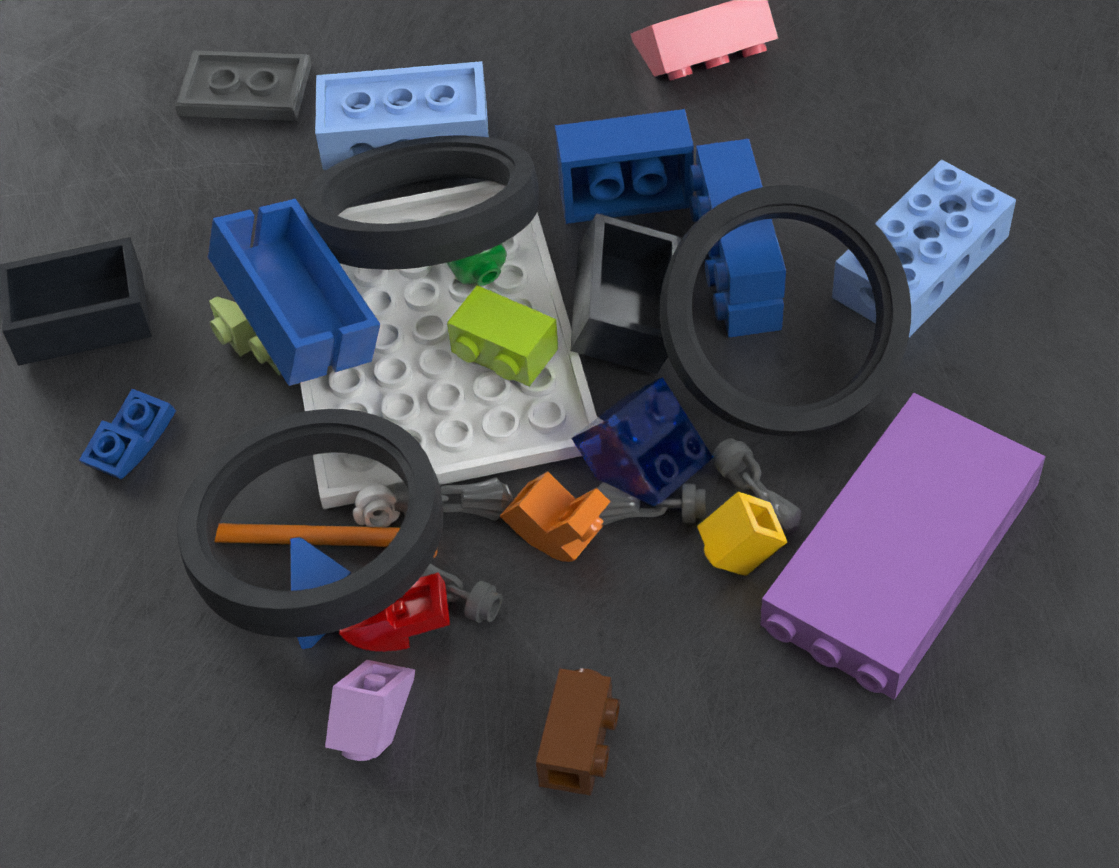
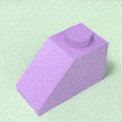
M366 660L336 683L332 690L325 747L340 750L344 757L351 760L367 761L377 758L393 741L414 681L415 670Z

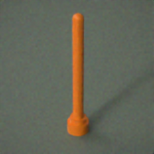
M219 523L215 543L291 544L290 538L301 537L311 545L388 547L400 528Z

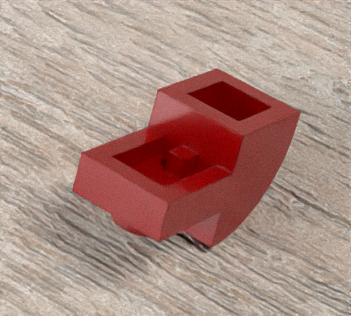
M438 572L420 577L392 605L358 624L339 630V634L349 644L370 651L385 652L410 648V636L450 625L445 581Z

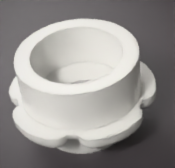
M371 485L362 489L355 499L354 520L359 525L365 524L366 527L389 526L400 515V512L395 511L394 503L397 501L396 495L382 485Z

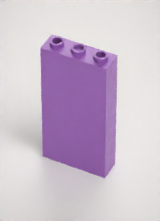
M913 393L762 598L760 625L766 628L768 633L775 639L797 645L809 652L820 664L826 667H836L856 678L857 682L865 689L874 693L881 692L895 700L1038 486L1046 456Z

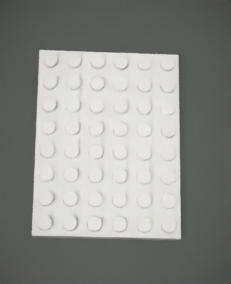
M484 181L346 208L338 216L352 221L381 224L427 220L453 214L475 206L493 197L506 186L492 181ZM538 213L521 232L502 243L507 251V257L500 269V276L492 283L480 286L556 319L558 350L530 387L515 380H506L496 374L495 371L475 362H465L451 352L447 322L478 284L467 285L460 283L447 263L393 270L365 269L340 264L380 323L375 351L370 363L339 372H334L332 367L329 366L327 375L301 382L305 411L319 409L362 411L385 418L399 425L410 433L422 446L436 473L439 485L604 452V439L579 353L570 351L572 329ZM348 453L313 455L323 509L355 503L358 493L371 485L385 486L394 493L396 484H404V481L389 467L368 457Z

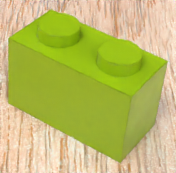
M478 285L447 322L452 353L465 362H475L495 371L496 374L506 380H515L529 387L558 350L555 318Z

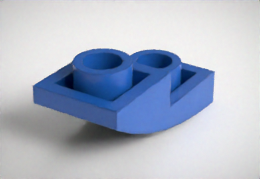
M131 389L112 424L101 421L79 461L84 465L121 480L151 450L170 423L176 410L168 402Z

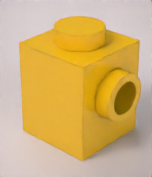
M739 491L697 526L705 545L704 553L709 562L718 569H724L747 576L787 543L771 503Z

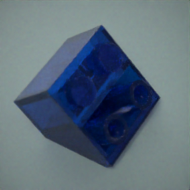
M663 377L626 395L571 438L598 480L652 506L664 501L713 459L712 454Z

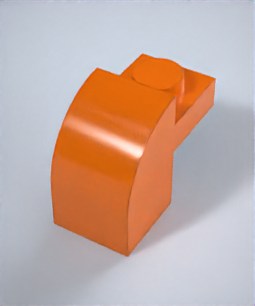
M547 471L528 482L502 512L500 517L531 546L556 560L571 562L576 560L603 527V520L599 515L611 501L597 488L575 499Z

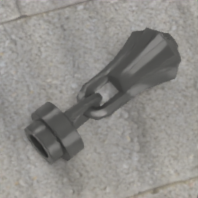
M729 438L720 443L713 452L714 466L723 477L729 478L737 488L742 490L752 489L757 498L770 502L784 534L797 531L802 519L800 508L777 493L767 490L759 481L761 476L760 466L753 458V452L745 442ZM748 467L752 474L744 472L741 477L739 473Z
M497 477L475 484L445 485L440 487L443 512L470 513L497 521L501 518L502 512L513 501V493ZM405 483L396 484L394 494L397 497V501L394 503L395 511L404 513V516H406L409 503V489ZM444 494H461V504H445V502L449 501V497Z
M604 481L597 488L611 501L599 515L603 520V525L626 518L657 517L663 515L668 508H681L683 523H696V518H706V489H696V484H683L681 499H667L665 494L661 492L654 498L656 500L652 501V506L656 508H640V499L646 498L621 486Z
M429 564L426 571L422 574L421 577L438 572L445 582L452 584L446 586L448 591L446 593L447 602H456L460 598L467 600L465 605L466 618L477 623H481L484 620L492 622L499 613L503 597L502 594L496 592L494 585L479 581L469 593L464 590L463 582L457 576L440 570L432 564Z

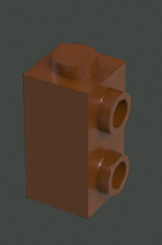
M559 668L536 760L539 787L591 796L595 777H605L610 747L603 745L606 729L615 731L620 710V699L612 698L611 677L602 676L591 669L581 668L572 671Z

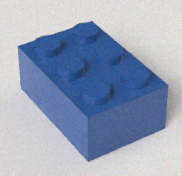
M685 109L555 125L559 188L566 224L591 221L596 213L615 218L689 208V196H693L689 165H694V145Z

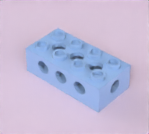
M482 61L316 75L315 135L323 170H328L332 166L365 151L412 139L452 135L489 137Z
M942 159L875 223L894 247L906 274L911 298L909 337L1009 236L1016 199ZM848 249L835 262L832 298L876 323V308L872 287L863 267Z

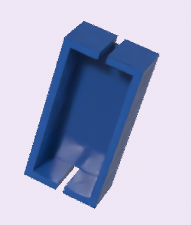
M749 139L696 146V164L689 165L691 188L693 192L696 191V195L689 196L692 222H697L708 211L738 194L763 187ZM764 219L740 226L726 234L709 250V260H705L707 284L709 287L716 286L717 293L713 294L715 316L717 321L724 320L728 338L782 330L784 308L782 298H784L786 268L772 219Z
M296 199L259 207L252 248H250L255 215L251 209L213 218L208 259L288 386L325 376L329 366L332 367L334 372H339L372 362L380 323Z

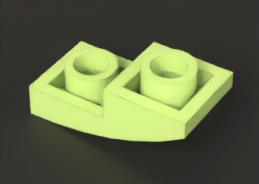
M220 297L209 300L214 319L210 321V326L222 345L229 342L240 357L252 351L261 364L267 361L276 373L280 375V371L237 303Z

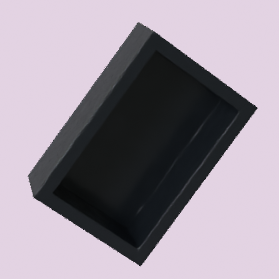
M596 213L578 247L570 351L658 374L668 358L660 324L662 285L670 260L681 242V237Z
M131 237L0 264L2 331L18 366L152 337L143 272Z

